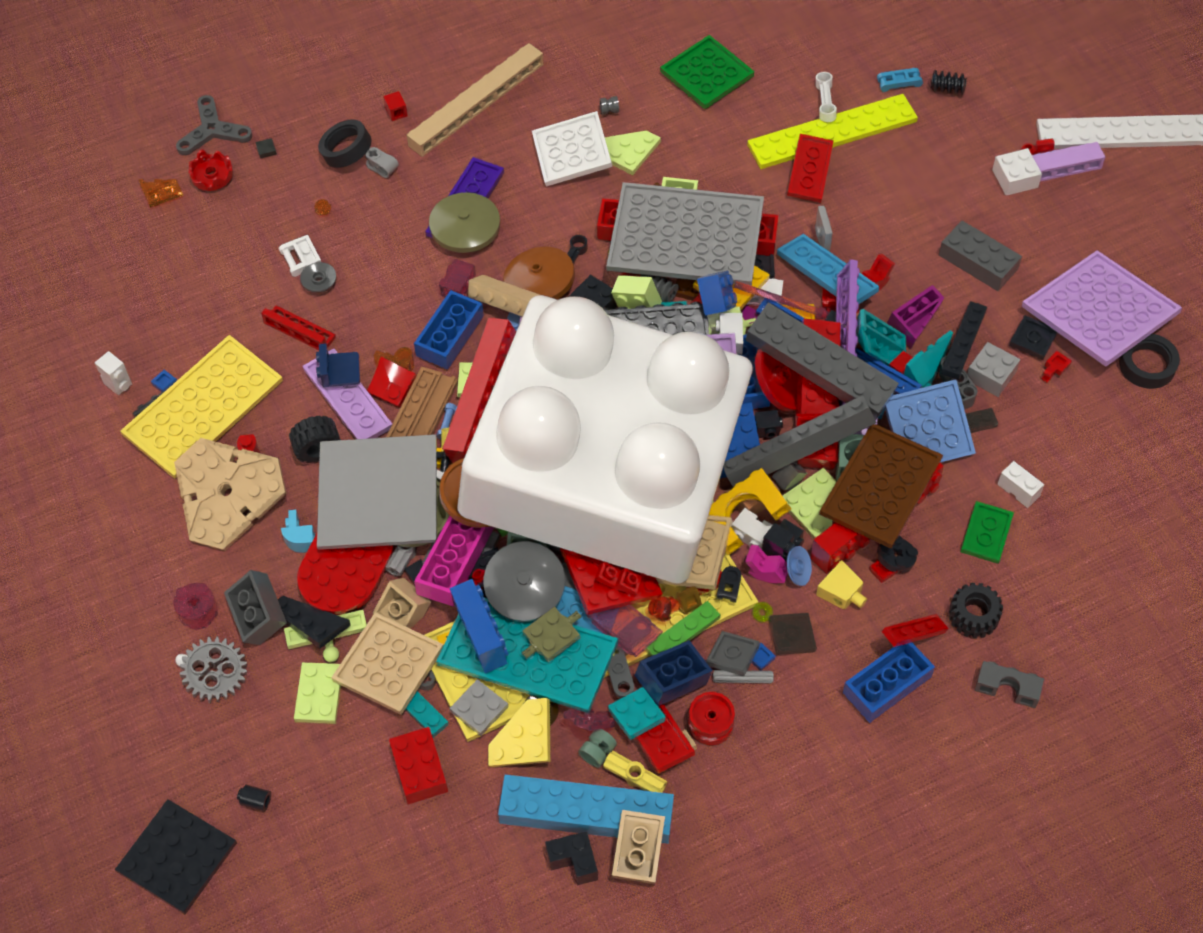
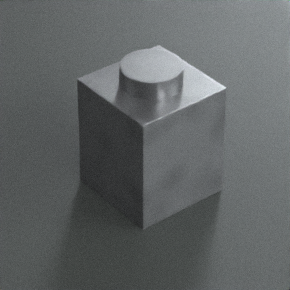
M795 461L778 469L772 477L776 480V485L780 489L791 490L800 483L807 472Z

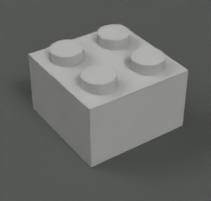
M987 342L969 366L967 375L976 386L999 397L1017 372L1020 359Z

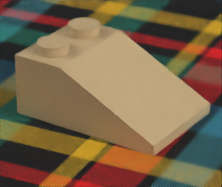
M622 810L612 878L649 884L656 883L665 816Z

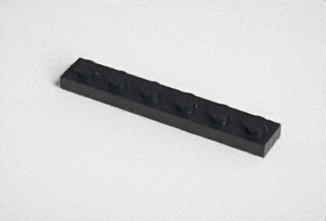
M970 301L942 367V375L959 380L985 316L987 306Z

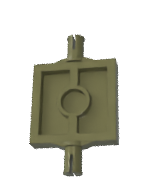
M554 606L523 630V635L530 641L531 646L521 652L522 655L528 659V657L537 652L547 662H550L581 638L572 625L582 618L580 613L575 611L567 618Z

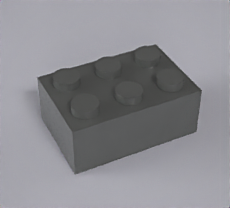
M250 570L224 592L244 643L261 645L287 623L267 573Z

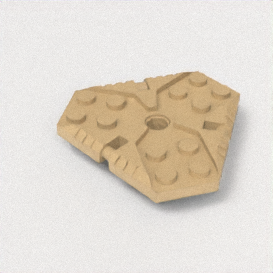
M200 438L174 462L181 498L185 502L183 509L189 540L194 543L226 551L253 526L251 522L256 517L260 519L287 494L280 460L276 457L246 449L237 450L234 446ZM235 457L238 458L237 463L233 462ZM232 488L231 493L225 496V491ZM197 496V500L192 501V497ZM249 509L251 512L244 516L243 512Z

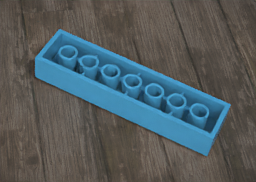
M505 775L498 817L500 824L573 833L587 831L590 835L618 838L622 810L665 816L661 843L669 844L674 794Z

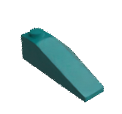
M950 330L936 341L935 345L930 344L925 353L923 351L917 353L906 364L904 375L921 384L922 388L932 386L941 360L950 346L953 332Z

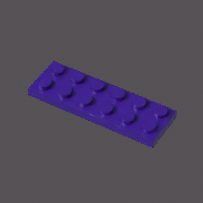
M473 157L448 196L467 192L476 193L488 198L502 177L504 168ZM428 226L425 234L427 237L433 238Z

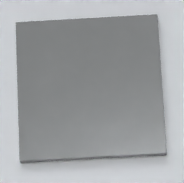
M436 435L320 442L318 550L436 542Z

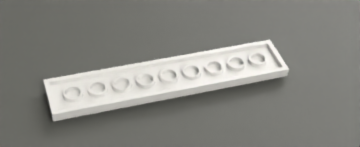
M1203 114L1037 119L1036 123L1039 140L1053 138L1055 142L1054 149H1065L1071 146L1075 147L1098 142L1100 148L1203 145Z

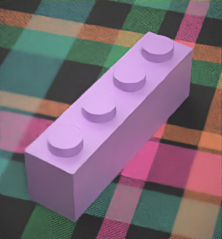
M1098 142L1032 155L1042 173L1040 181L1102 169L1105 155Z

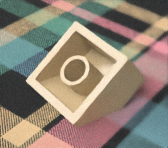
M405 578L389 581L373 614L376 612L411 629L423 618L432 601L417 595L416 588Z

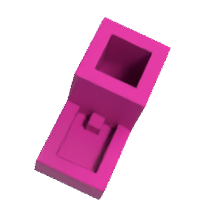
M758 545L750 546L745 561L750 567L748 573L754 578L768 583H784L788 570L787 562L781 555L767 556Z

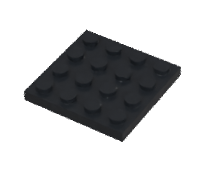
M167 799L115 868V871L186 915L233 850L237 841Z

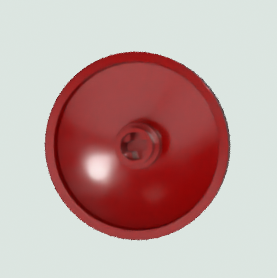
M758 349L755 358V370L764 395L780 410L787 412L795 411L797 409V372Z

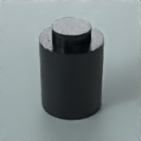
M246 784L243 788L239 789L237 800H239L241 806L265 812L271 801V791Z

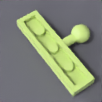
M359 610L338 615L349 619L351 626L335 638L362 632L367 625L364 611ZM291 627L284 628L288 649L313 644ZM333 640L325 645L323 657L328 662H335L339 658V651L334 647Z

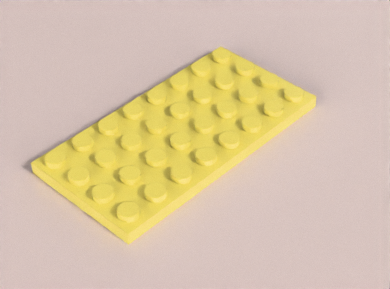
M228 335L120 432L175 479L177 474L174 462L200 438L216 442L283 381V378L232 336Z

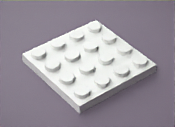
M597 111L532 131L546 187L613 167Z

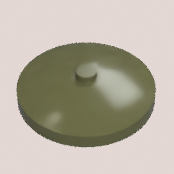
M457 193L442 199L435 205L429 217V227L433 239L441 247L453 252H473L486 247L495 239L500 229V216L498 209L488 198L476 193Z

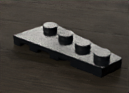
M284 595L278 599L287 622L286 625L320 649L351 626L350 620L316 609Z

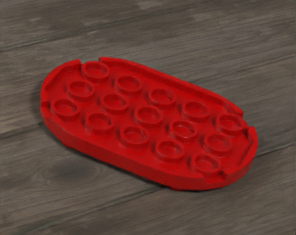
M316 533L297 574L298 587L304 601L316 609L335 615L346 614L347 611L355 608L359 609L374 594L386 570V565L393 554L394 545L318 550Z

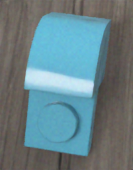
M288 510L289 518H285L286 528H281L284 541L288 548L295 552H307L315 537L313 526H299L297 510Z

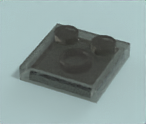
M809 613L769 616L768 620L776 655L812 653L817 650Z

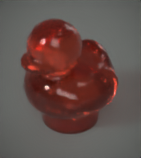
M660 596L650 601L648 612L656 620L666 622L671 619L670 615L672 612L679 610L680 604L673 596L669 598Z

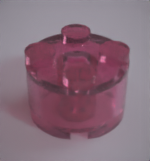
M191 583L176 590L173 605L183 625L193 630H199L208 627L211 621L217 617L218 605L212 591L206 584Z

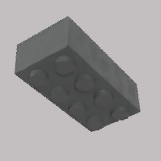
M961 221L941 242L939 251L940 257L998 292L1019 269L1022 256L964 221Z

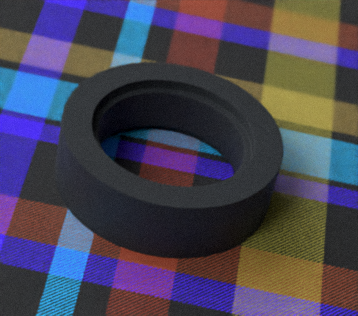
M354 119L345 120L335 124L323 134L319 141L318 149L329 166L341 168L360 160L369 150L372 139L362 122ZM358 135L355 141L347 148L332 152L335 146L343 139Z
M1150 334L1120 356L1119 366L1125 378L1134 385L1147 389H1156L1171 382L1178 369L1180 356L1176 347L1168 339L1160 335ZM1140 349L1156 351L1164 357L1167 368L1159 373L1145 372L1134 364L1132 354Z

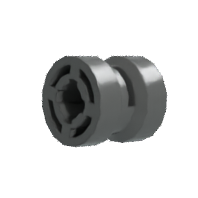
M612 96L608 100L600 98L602 115H607L609 111L619 113L617 96Z

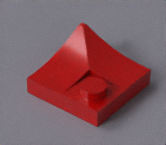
M381 356L367 392L371 396L400 408L417 375Z

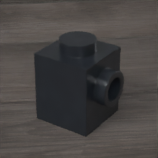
M778 411L755 412L754 417L758 438H774L779 436L780 428H783L782 417L778 416Z

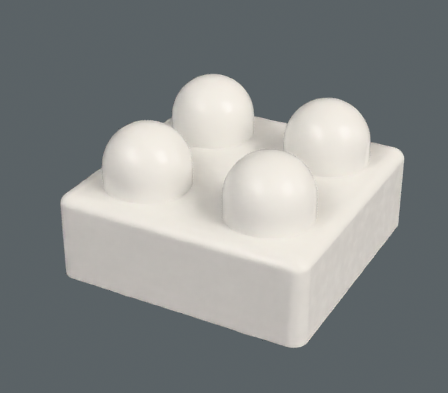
M543 295L533 297L526 307L463 460L457 506L459 513L473 521L672 583L685 582L691 573L753 370L750 360L744 356L724 351L716 341L702 333L681 332L672 335L609 316L597 303L586 298L566 297L556 300Z

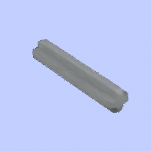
M724 670L713 671L714 682L772 683L774 680L773 671H747L745 676Z

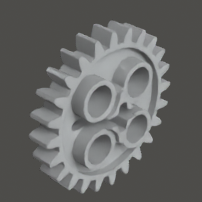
M208 637L207 643L200 639V646L193 643V651L186 650L188 657L182 656V661L186 663L180 664V669L184 670L180 672V677L184 678L182 684H189L186 687V691L193 690V697L200 694V701L208 697V702L210 703L212 698L215 697L216 701L219 702L220 696L228 700V693L234 696V688L241 689V685L238 682L245 683V678L242 676L247 675V670L243 669L247 667V662L243 661L245 655H238L241 652L240 647L234 649V642L227 645L226 638L222 643L219 642L218 637H216L215 642H212L210 637ZM212 653H219L221 655L218 659L210 657ZM197 665L204 666V669L200 672L193 670ZM211 667H212L213 669H216V668H217V671H216V672H215L214 670H211V671H210V668H211ZM228 667L234 670L230 674L223 673V670ZM210 680H215L217 682V684L213 687H209L206 685V683Z

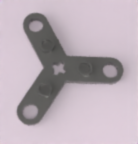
M204 95L197 101L202 124L181 138L176 143V148L180 155L186 156L213 138L246 143V141L249 142L253 135L248 126L219 121L214 98L210 95ZM206 101H209L210 103L208 105H203V103H206ZM242 132H247V135L240 136V133L242 134ZM184 144H185V145H189L188 148H185V149L181 148V147L184 146Z
M637 616L615 636L619 642L616 647V654L612 657L607 671L614 694L619 699L634 692V683L626 655L652 631V622L646 616ZM643 622L648 627L645 630H639L636 625ZM626 684L630 689L628 692L623 693L618 688L620 685Z

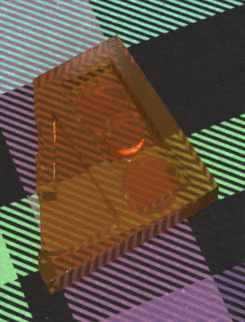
M144 179L138 180L150 208L183 196L176 179H154V182H145Z

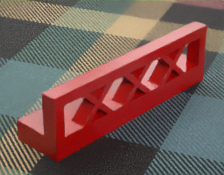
M277 305L272 310L265 308L261 312L264 324L319 350V344L326 343L328 348L336 338V334Z

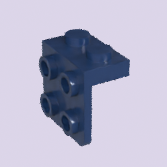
M319 344V352H316V360L319 363V367H316L317 378H321L323 387L356 385L360 383L358 352L329 354L327 344Z

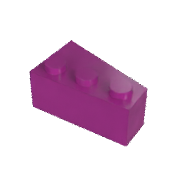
M931 285L893 311L887 324L906 335V345L911 349L940 308L944 297Z

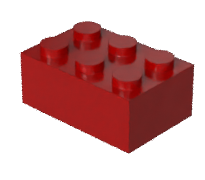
M429 727L389 739L408 805L448 792L447 783Z

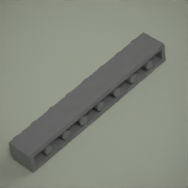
M861 396L725 461L723 467L726 476L734 487L738 482H743L755 470L762 468L768 475L875 424L876 421L864 396Z

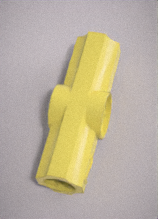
M615 751L609 753L603 765V768L625 779L630 786L639 787L644 791L663 793L667 785L666 780L646 770L640 762H632ZM632 772L640 773L638 777H633L630 774Z

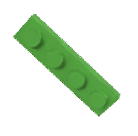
M707 601L646 645L645 650L650 656H653L688 640H692L719 620L721 614Z

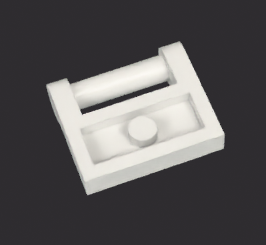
M308 235L282 244L279 247V251L284 255L290 267V273L294 277L299 276L308 265L321 262ZM291 250H295L301 261L300 264L296 265L290 253Z

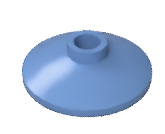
M801 546L793 547L787 558L788 574L793 583L798 586L806 585L810 580L812 572L810 556Z

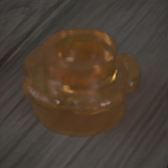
M325 199L318 200L314 206L315 213L318 215H327L332 208L331 204Z

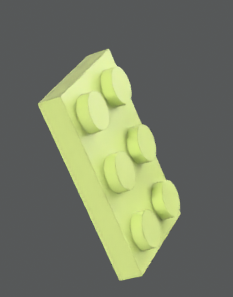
M302 662L294 714L295 722L336 724L341 685L333 682L331 677L340 664Z

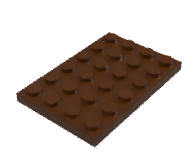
M873 424L868 428L820 509L819 515L892 549L940 464L943 455L879 425Z

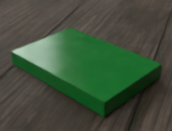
M976 501L960 552L999 564L1014 512Z

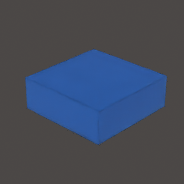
M163 370L151 380V384L159 391L165 392L177 379L166 370Z
M761 642L751 663L762 671L775 660L776 656Z

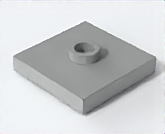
M818 206L815 224L816 236L819 245L830 252L833 232L826 208Z

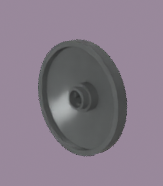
M516 542L503 547L490 559L484 573V590L490 605L501 616L516 622L536 621L554 606L557 607L565 589V576L559 559L548 548L534 542Z

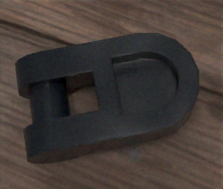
M729 566L722 571L716 599L723 600L724 598L729 599L730 602H737L741 583V571L737 567ZM725 587L733 588L732 592L725 591Z

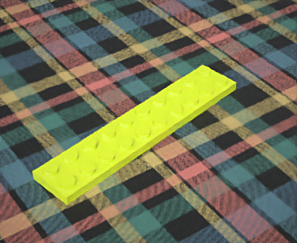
M900 94L837 113L836 119L832 122H823L820 119L750 139L747 141V145L760 169L793 160L800 133L834 140L833 147L915 123L918 117L905 95Z

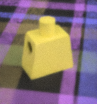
M842 560L817 588L816 595L841 609H846L851 603L862 608L867 601V598L860 594L863 588V581Z

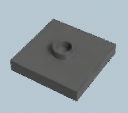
M722 631L706 663L710 667L745 676L760 647V641Z

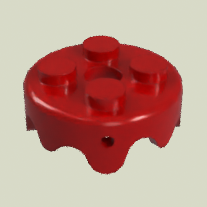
M199 150L197 157L189 162L188 173L191 182L198 189L214 191L230 182L233 168L228 155L224 156L220 151L208 154L205 150ZM212 171H215L214 174H211V175L207 174V173H210V172H212Z

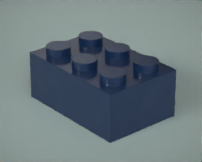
M690 640L640 661L634 676L656 705L660 706L705 686L713 670Z

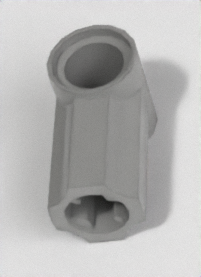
M397 545L386 565V571L393 576H401L409 561L416 556V547L403 549L405 547Z

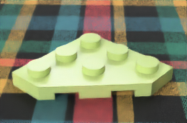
M648 131L605 137L612 165L634 175L660 144L661 137Z
M824 468L783 495L792 508L788 513L813 539L832 526V520L819 515L820 509L836 484V480Z

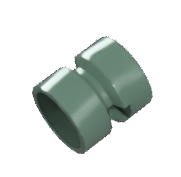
M595 728L589 736V741L584 742L578 753L588 764L600 768L607 758L606 754L614 750L617 742L605 730Z

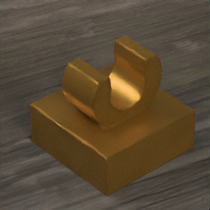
M695 586L687 587L685 590L677 592V598L684 613L702 605L698 589Z

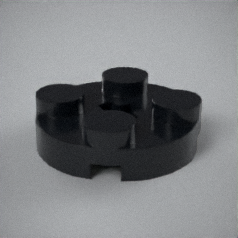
M899 535L892 549L880 544L877 553L879 554V562L886 569L893 572L903 570L902 573L913 568L917 560L918 550Z

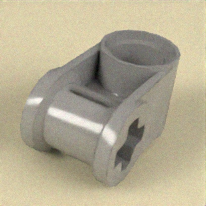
M371 147L365 154L368 159L366 162L367 168L384 178H388L399 166L398 161L393 156L384 153L378 148Z

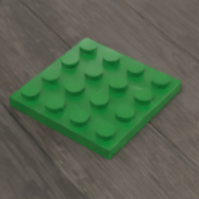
M711 35L706 36L660 67V72L704 109L754 77L755 71Z

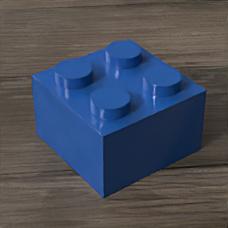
M728 270L708 274L697 279L705 315L725 312L736 307L737 296L733 292V278Z

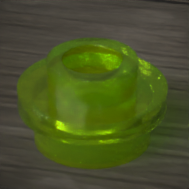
M759 602L754 606L753 616L757 621L766 622L771 619L773 609L768 603ZM764 609L766 615H760L759 610Z

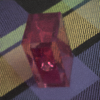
M454 259L453 263L448 266L445 277L441 278L439 282L441 296L446 297L450 290L465 296L469 288V280L476 276L475 265Z

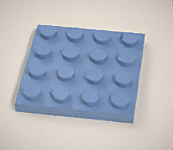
M956 379L893 395L886 404L885 411L890 430L942 454L941 462L976 453Z

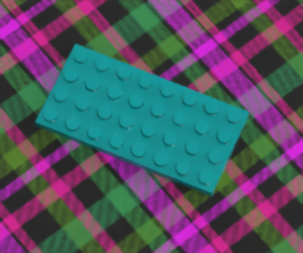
M484 598L488 603L492 618L494 617L497 623L498 631L505 641L509 654L505 656L508 664L484 673L458 613L437 658L436 663L438 666L532 696L548 698L551 702L586 713L590 712L618 645V638L573 625L581 638L550 662H547L537 652L526 659L521 652L531 646V644L523 635V630L535 621L516 622L509 620L497 613L490 605L488 599Z

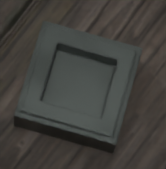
M272 138L255 142L260 159L277 154Z

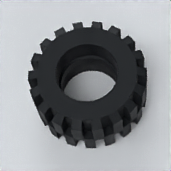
M320 415L301 420V422L294 425L295 427L291 428L289 433V439L296 458L306 463L320 461V442L341 440L332 418L327 416L321 417Z
M974 582L970 583V586L965 584L962 586V589L959 588L956 591L949 608V619L952 620V626L957 627V632H964V636L972 635V638L976 639L979 635L983 638L986 637V634L990 635L993 633L1003 613L1002 599L997 597L998 593L996 590L991 591L992 587H984L983 583L975 585ZM966 606H979L986 614L982 616L973 615L966 609Z

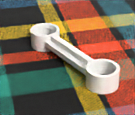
M820 72L816 75V88L820 90L822 103L819 108V118L823 122L834 121L837 112L836 106L832 104L830 92L833 76L828 72Z

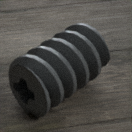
M644 274L640 276L652 277L662 302H670L678 292L679 285H673L672 281L667 282L665 277L661 279V276Z

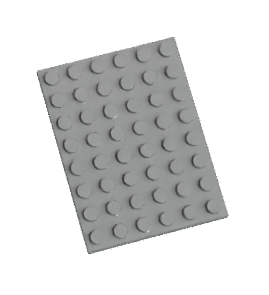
M623 182L606 269L607 271L697 280L708 274L728 270L729 274L732 275L733 284L752 286L764 197Z

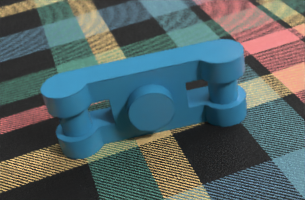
M918 68L882 72L877 75V80L881 83L880 89L883 92L892 88L913 85L914 87H920L923 85Z

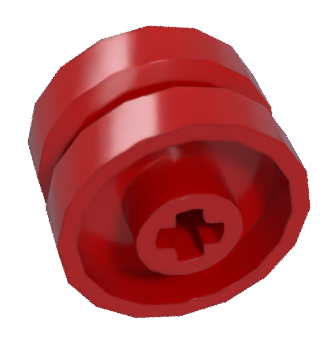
M704 692L693 700L689 709L688 724L689 731L694 739L706 745H719L730 737L735 719V710L730 699L721 693Z

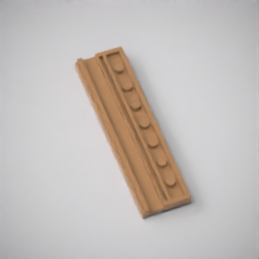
M421 366L386 438L433 435L445 412V406L449 403L458 385V379L455 376L448 377L442 375V372Z

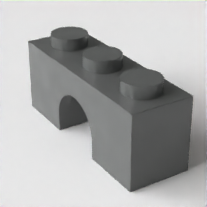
M983 661L975 691L995 697L998 687L1008 685L1016 691L1015 703L1036 708L1040 699L1044 678L1033 673L1020 672L1016 668L999 666L995 662Z

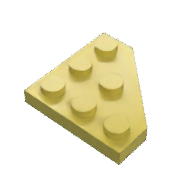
M548 698L527 700L488 745V765L490 767L550 762V700Z

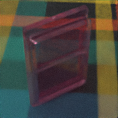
M632 605L587 616L591 619L592 624L604 634L618 638V645L629 655H634L635 657L663 633L660 628Z

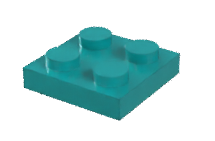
M644 687L608 705V711L629 740L665 722V715Z

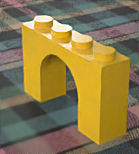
M760 468L753 471L743 482H738L728 493L720 495L717 501L711 505L709 515L731 518L733 509L740 502L747 499L762 502L776 521L792 510V508L764 470ZM717 522L726 526V522ZM731 526L725 550L727 555H730L744 545Z

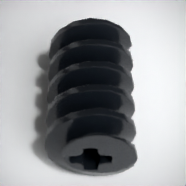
M934 70L930 89L933 86L934 92H937L940 87L943 93L945 88H947L949 94L952 89H954L955 94L961 90V95H964L967 77L965 79L964 74L961 73L958 78L956 72L952 77L950 72H947L946 76H944V71H941L938 75L937 70Z

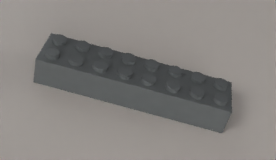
M769 302L747 332L746 341L845 403L864 396L875 421L898 387L899 383Z

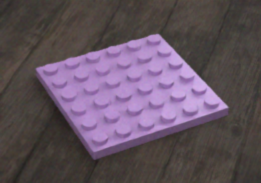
M1098 250L1022 302L1024 309L1105 367L1173 319L1182 310L1181 306Z

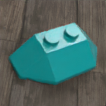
M865 309L860 310L857 317L856 336L858 337L859 344L867 354L889 365L902 351L906 352V335Z

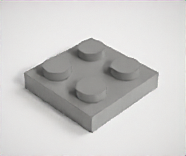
M477 679L449 709L452 714L482 736L509 706L506 701Z

